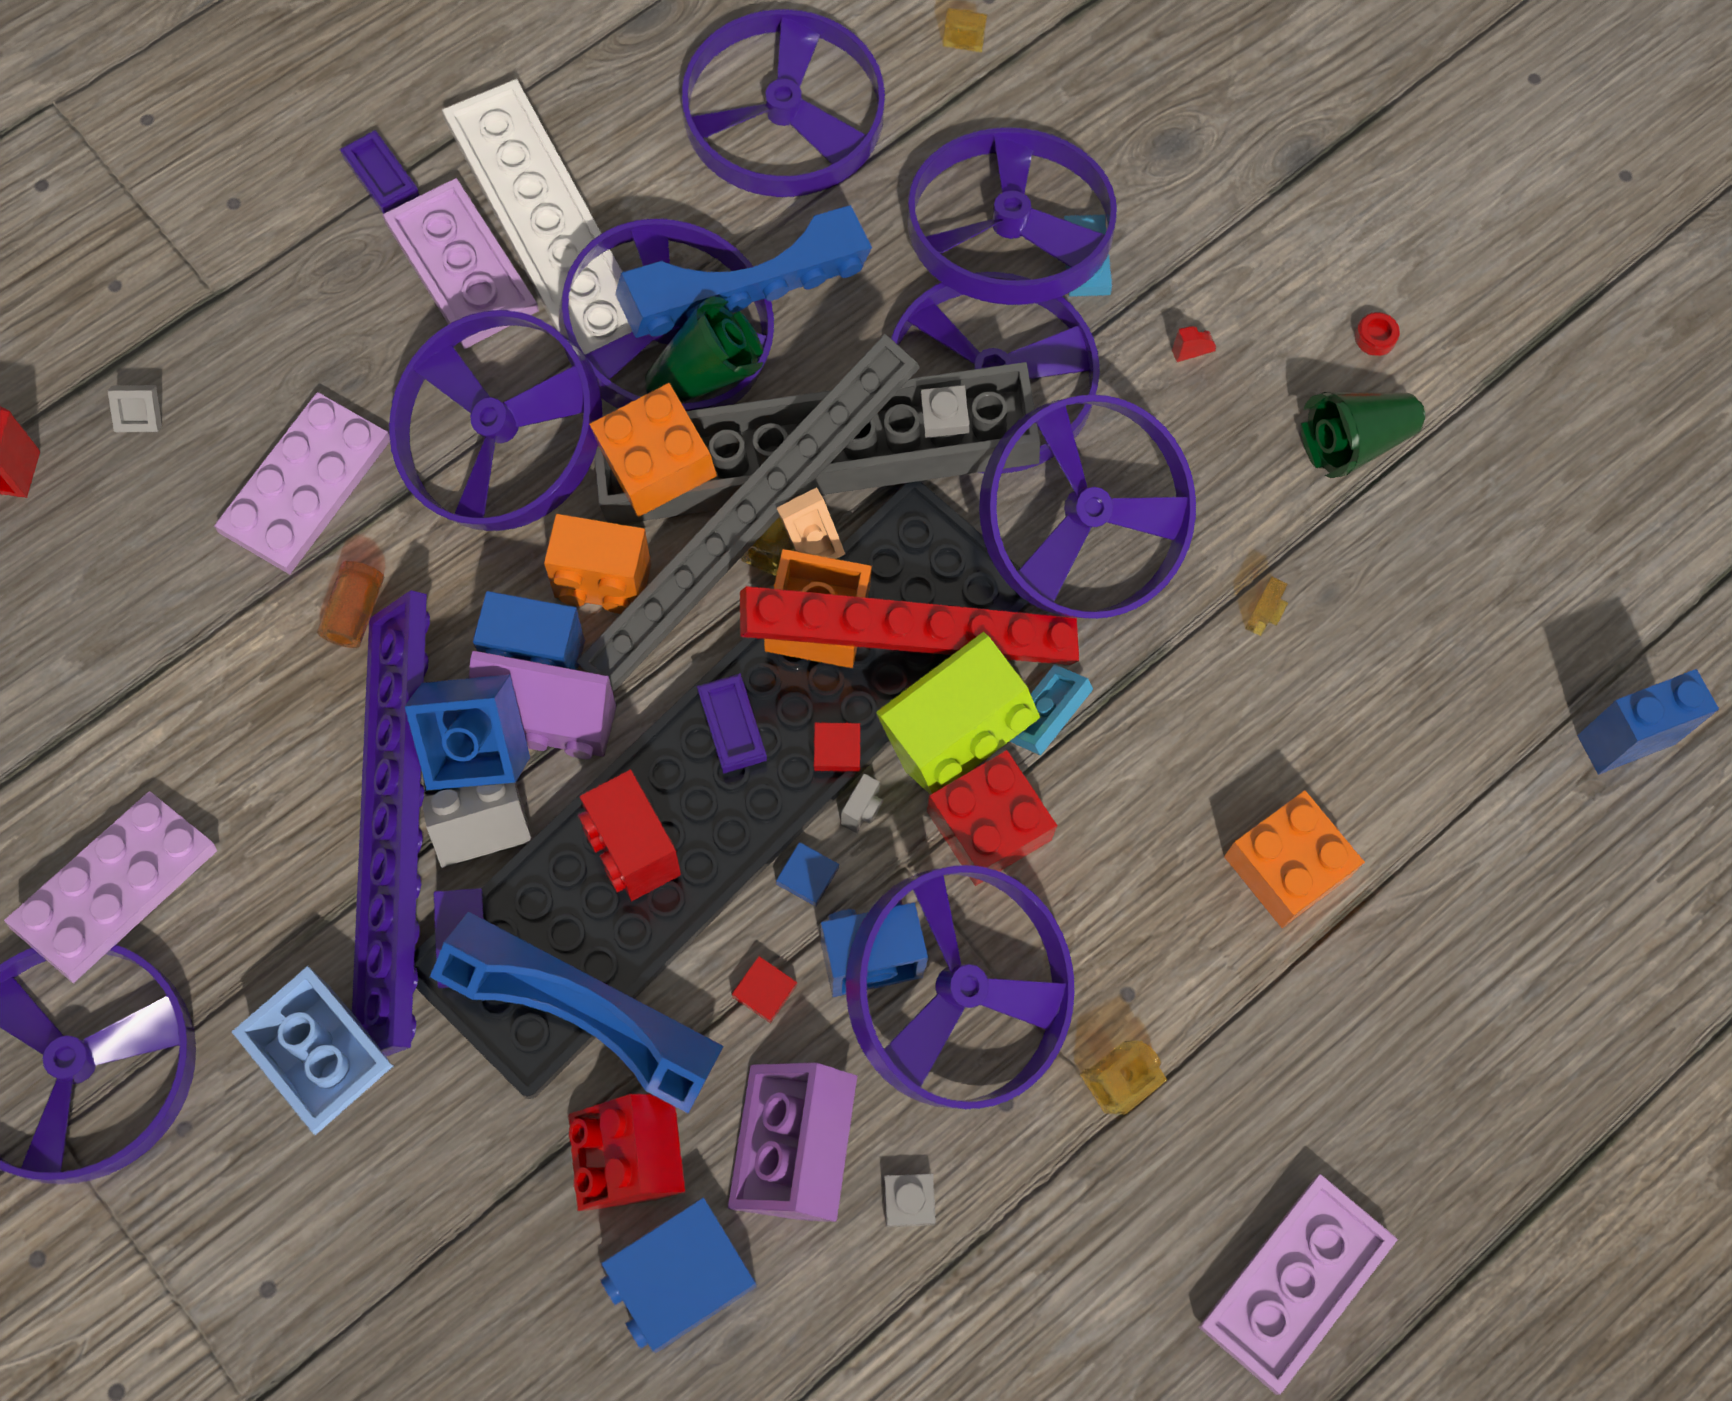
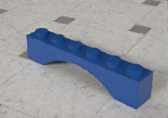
M849 205L813 216L805 232L791 247L774 259L757 266L731 272H703L680 268L659 261L622 272L615 295L635 338L648 334L655 337L669 332L676 325L685 323L699 304L712 296L728 301L729 303L724 308L733 313L743 310L751 302L764 298L768 301L779 299L790 290L804 287V289L815 288L829 278L839 275L842 278L851 277L862 270L872 246L852 206Z
M467 912L444 941L430 975L432 979L472 1000H497L523 1004L549 1012L577 1025L595 1036L616 1053L635 1074L646 1092L688 1114L724 1047L470 912Z

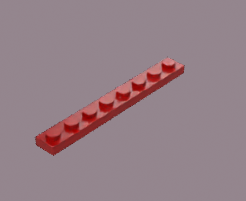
M746 586L740 591V637L953 655L984 632L991 638L1007 660L1072 665L1079 661L1077 618Z

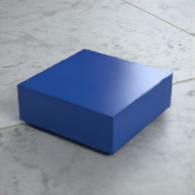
M799 842L777 878L776 885L816 907L838 871L839 864Z

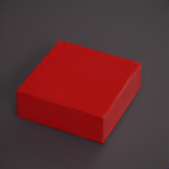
M815 723L814 771L860 772V723Z
M758 956L733 991L732 998L771 1024L797 987V982Z

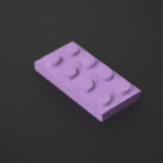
M457 178L383 214L387 227L448 324L465 316L490 310L517 311L529 315L539 311L537 302ZM509 326L480 331L467 337L460 343L466 349Z
M317 392L214 527L221 535L290 575L389 444V433Z
M149 791L4 921L14 933L74 983L215 854L217 849L211 840Z
M1319 1174L1308 1185L1198 1327L1274 1394L1280 1395L1398 1239Z

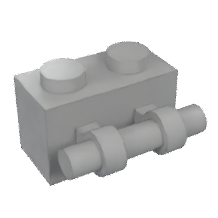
M517 782L436 789L424 792L422 805L426 828L441 868L528 843L532 840L526 813L516 786Z

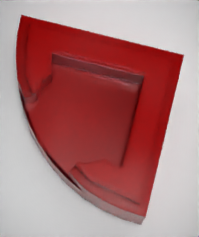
M1189 326L1179 328L1171 351L1178 363L1215 352L1216 345L1209 331L1199 332L1197 327Z

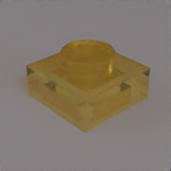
M948 8L943 46L982 53L988 14L976 13L966 9Z
M1271 577L1245 629L1262 636L1268 623L1277 626L1288 605L1287 601L1281 599L1288 585L1287 583Z

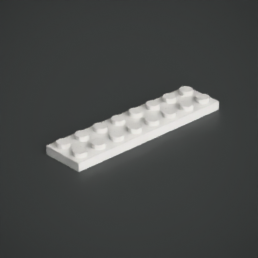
M515 79L442 109L449 129L556 330L559 331V306L568 271L579 253L593 239L599 236L601 232L518 80ZM610 249L600 254L582 270L569 293L570 322L576 340L584 354L632 332L615 295L622 270ZM653 340L643 350L657 345L658 342Z

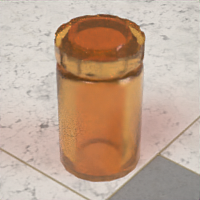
M344 561L338 571L339 575L335 580L317 633L320 637L333 644L347 648H358L362 643L379 594V588L382 586L385 577L380 571L367 564L356 561Z

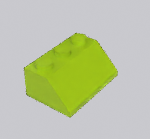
M984 632L876 712L905 772L930 795L973 770L1040 718L1028 687L991 638Z

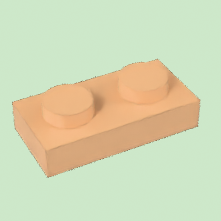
M817 487L777 507V511L796 552L833 559L845 555L825 501Z

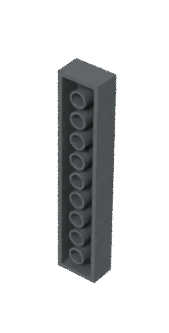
M1027 362L909 379L799 496L816 487L821 495L985 472L988 461L1001 438L1019 419L1035 409ZM965 385L970 433L925 438L921 390ZM832 390L686 411L711 454L717 477L640 517L635 513L598 446L595 454L599 505L606 521L614 524H626L719 510ZM1036 422L1016 442L1003 469L1039 464L1040 436Z

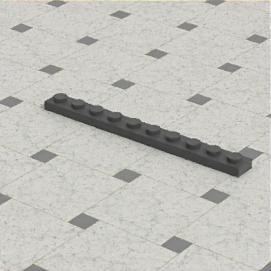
M884 334L576 662L586 672L609 676L614 693L780 517L777 507L799 496L917 372L920 368L918 363L890 337Z

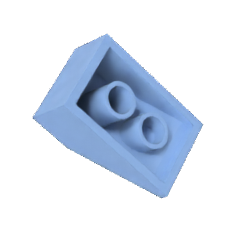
M309 966L232 1031L234 1036L315 1135L393 1067L355 1015L333 989Z

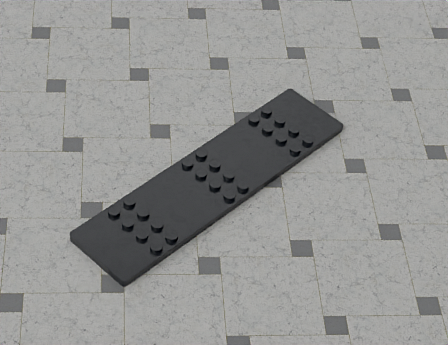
M921 481L906 483L842 544L845 555L837 558L838 560L872 566L868 598L1023 613L1031 605L1002 578L988 554L983 535ZM1010 559L1011 563L1018 571L1020 567ZM744 637L482 887L484 920L635 999L891 744L876 712L952 655L857 647L853 668L765 652L764 639ZM741 674L767 755V761L723 774L697 686ZM815 723H860V772L814 771ZM629 770H632L673 844L681 872L679 877L634 901L630 900L625 889L619 892L615 891L599 856L605 852L603 849L596 853L594 852L578 817V814L585 811L580 799L581 795ZM435 932L414 951V967L418 972L416 989L526 1099L536 1098L596 1038L577 1025L543 1010L523 1004L497 1000H472L450 987L438 988L437 981L430 977L436 963Z

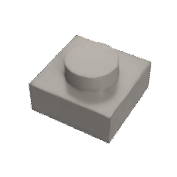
M112 385L109 388L108 397L114 432H158L161 429L162 422L156 385Z
M965 385L921 390L925 438L970 433Z
M863 774L842 810V826L857 833L864 821L869 824L873 822L883 803V800L878 798L879 781Z
M933 1174L884 1177L886 1228L930 1226L936 1224Z

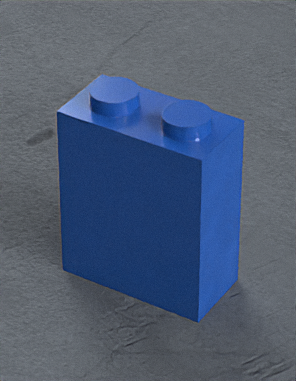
M1695 669L1615 700L1577 736L1599 775L1676 745L1716 713L1719 708L1698 670Z
M704 1198L601 1263L608 1275L600 1279L608 1296L614 1305L623 1301L633 1317L625 1323L640 1349L649 1344L655 1353H658L757 1287Z

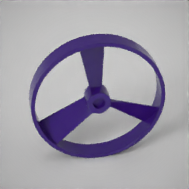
M790 9L751 13L737 18L716 30L699 46L687 66L682 86L685 129L693 149L702 162L717 176L740 189L772 197H796L817 193L831 188L850 177L866 162L875 149L880 138L884 120L885 88L883 77L868 47L850 30L829 18L810 12ZM780 32L777 80L770 83L766 89V104L691 116L690 101L694 86L704 68L714 57L729 46L746 38L765 33ZM819 38L836 45L854 58L865 71L873 85L878 109L875 120L867 135L803 100L801 97L800 86ZM766 112L768 119L774 124L793 126L832 165L815 172L792 176L757 173L737 166L723 158L703 138Z
M986 129L963 135L948 142L925 160L917 171L910 188L908 232L913 249L921 263L935 278L951 289L968 297L995 304H1035L1049 301L1074 291L1091 279L1101 268L1110 252L1117 216L1116 197L1110 180L1103 169L1086 152L1072 143L1057 136L1031 129ZM996 153L1002 193L995 199L993 219L925 237L918 223L915 210L923 191L929 183L944 170L956 163L975 156ZM1032 155L1064 166L1091 187L1105 211L1107 219V231L1105 234L1031 208V201L1024 193ZM993 227L994 231L1004 238L1024 237L1070 268L1061 273L1039 279L1002 280L972 273L952 263L941 254Z
M644 219L624 223L597 236L574 260L568 271L561 296L558 321L559 331L583 353L570 322V290L576 278L592 260L607 250L621 244L634 241L643 266L659 261L670 264L669 241L697 248L720 261L731 271L754 266L728 241L711 231L690 223L669 219ZM766 298L754 302L762 334L757 333L763 348V353L758 356V363L763 362V366L769 355L774 335L772 303L766 300ZM685 323L676 325L669 332L655 337L648 334L635 338L633 332L594 351L584 354L596 376L601 398L617 409L640 398V396L617 386L610 379L653 340L661 344H669ZM564 348L568 360L570 361L571 365L574 366L575 364L572 358L570 357L567 350ZM763 367L722 395L701 402L685 403L682 406L685 411L734 405L752 388Z
M1003 272L976 273L985 277L1002 280H1032L1016 274ZM942 282L924 292L907 308L895 327L891 338L899 346L907 331L914 325L973 363L974 370L1027 362L1029 379L1089 371V395H1096L1099 357L1094 338L1082 316L1062 296L1037 304L1056 315L1069 329L1010 353H1006L998 348L985 349L980 353L936 306L951 298L964 295ZM1085 404L1078 417L1071 424L1074 439L1086 424L1093 405ZM1046 443L1040 446L1039 464L1006 468L1002 470V473H1012L1035 467L1053 458L1054 454Z
M490 310L465 316L445 326L429 338L412 357L398 382L392 401L389 421V438L395 465L400 477L415 498L436 514L455 523L484 531H502L528 525L560 506L574 492L588 472L598 448L589 424L603 417L600 389L591 365L584 354L566 336L541 319L529 314L509 310ZM524 326L538 329L554 336L567 350L575 365L502 402L489 396L454 349V346L467 337L490 328ZM425 379L470 412L473 429L485 437L455 514L444 509L427 492L420 481L412 459L410 422L418 392ZM584 413L577 447L570 462L555 483L533 502L518 510L500 516L484 518L495 443H506L513 439L519 427Z
M1081 395L1056 400L1042 405L1023 416L1005 433L997 444L988 461L982 479L979 500L980 525L988 554L994 566L1007 584L1023 599L1044 611L1059 616L1094 619L1113 617L1132 611L1150 601L1171 581L1183 563L1190 547L1196 520V496L1193 477L1184 453L1172 434L1153 415L1139 406L1120 398L1106 395ZM1090 404L1106 407L1121 413L1137 423L1149 434L1164 455L1173 478L1176 497L1111 498L1108 492L1102 488L1087 487L1066 405ZM1036 422L1074 491L1065 500L1064 510L1066 517L1017 571L1005 551L997 521V492L1002 470L1011 450L1023 433ZM1107 522L1172 540L1167 555L1154 576L1138 592L1126 600L1111 607L1094 611L1073 610L1054 603L1092 527L1102 526Z
M958 865L917 873L899 882L882 895L867 913L856 933L850 950L846 972L847 1007L856 1039L871 1065L890 1085L921 1103L944 1108L980 1109L995 1106L1015 1098L1034 1085L1049 1069L1060 1052L1070 1027L1075 987L1072 960L1064 935L1049 909L1037 895L1016 879L1002 872L980 866ZM944 875H961L984 881L1012 898L1028 915L1042 939L1050 964L1052 983L990 979L976 965H961ZM913 890L948 967L944 968L936 979L935 989L937 995L883 1048L877 1037L869 1012L867 999L868 963L871 949L882 923L894 906ZM981 1005L1046 1029L1036 1052L1023 1070L1007 1084L987 1095L956 1101L939 1097L921 1088L965 1008Z
M115 945L106 953L107 955L131 961L144 968L155 978L167 996L83 1040L68 1035L64 1036L14 979L31 967L47 961L33 948L18 953L0 965V1028L43 1054V1066L46 1072L57 1079L21 1169L0 1157L1 1170L41 1183L72 1184L91 1181L114 1173L140 1158L163 1137L175 1121L188 1096L193 1080L196 1062L195 1032L187 1006L178 990L161 971L139 955L118 945ZM179 1045V1060L172 1088L165 1103L150 1125L133 1142L113 1156L91 1166L61 1172L72 1085L87 1080L94 1073L97 1065Z

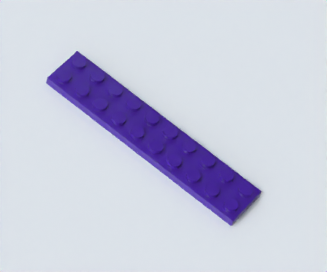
M412 590L369 618L352 1013L385 1056L411 1048V1041L416 1032V1019L412 1014L413 993L418 982V972L414 967V950L420 931L419 923L416 920V899L421 890V878L417 874L418 853L423 841L422 831L419 828V808L424 799V787L420 783L421 766L404 706L421 683H424V676L428 669L429 659L425 653V634L429 628L430 614L426 611L427 594Z

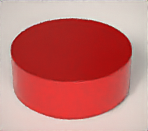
M1373 312L1364 316L1355 331V341L1358 347L1363 352L1372 356L1388 354L1392 351L1400 336L1397 322L1390 315L1382 312Z

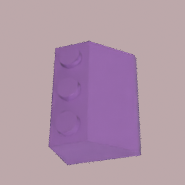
M472 651L469 678L510 674L529 749L544 751L547 750V746L565 749L564 752L579 759H590L592 755L605 756L616 711V703L609 676Z
M819 1063L750 1065L728 1209L797 1220L837 1222L857 1075Z

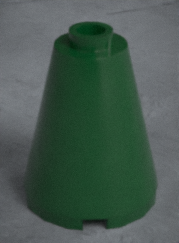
M715 296L706 299L699 304L646 372L645 389L647 394L670 383L678 399L683 403L752 376L763 367V362L758 363V356L763 353V348L756 331L740 311L733 315L724 308L729 303L725 299Z
M1323 392L1313 395L1305 403L1303 411L1309 409L1308 421L1301 423V435L1305 451L1316 469L1323 467L1329 472L1325 475L1329 478L1342 477L1418 434L1424 424L1425 408L1411 393Z

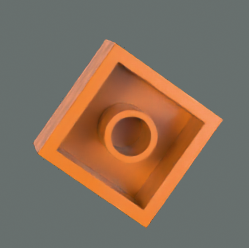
M670 383L589 424L602 454L638 517L717 477L711 454Z
M556 514L544 561L554 598H559L561 602L571 606H583L585 603L601 605L607 611L622 614L647 586L651 560L645 529Z
M782 549L773 589L868 598L872 566ZM764 639L765 652L853 668L857 647Z
M1306 790L1237 839L1224 856L1281 928H1284L1352 877L1365 863Z

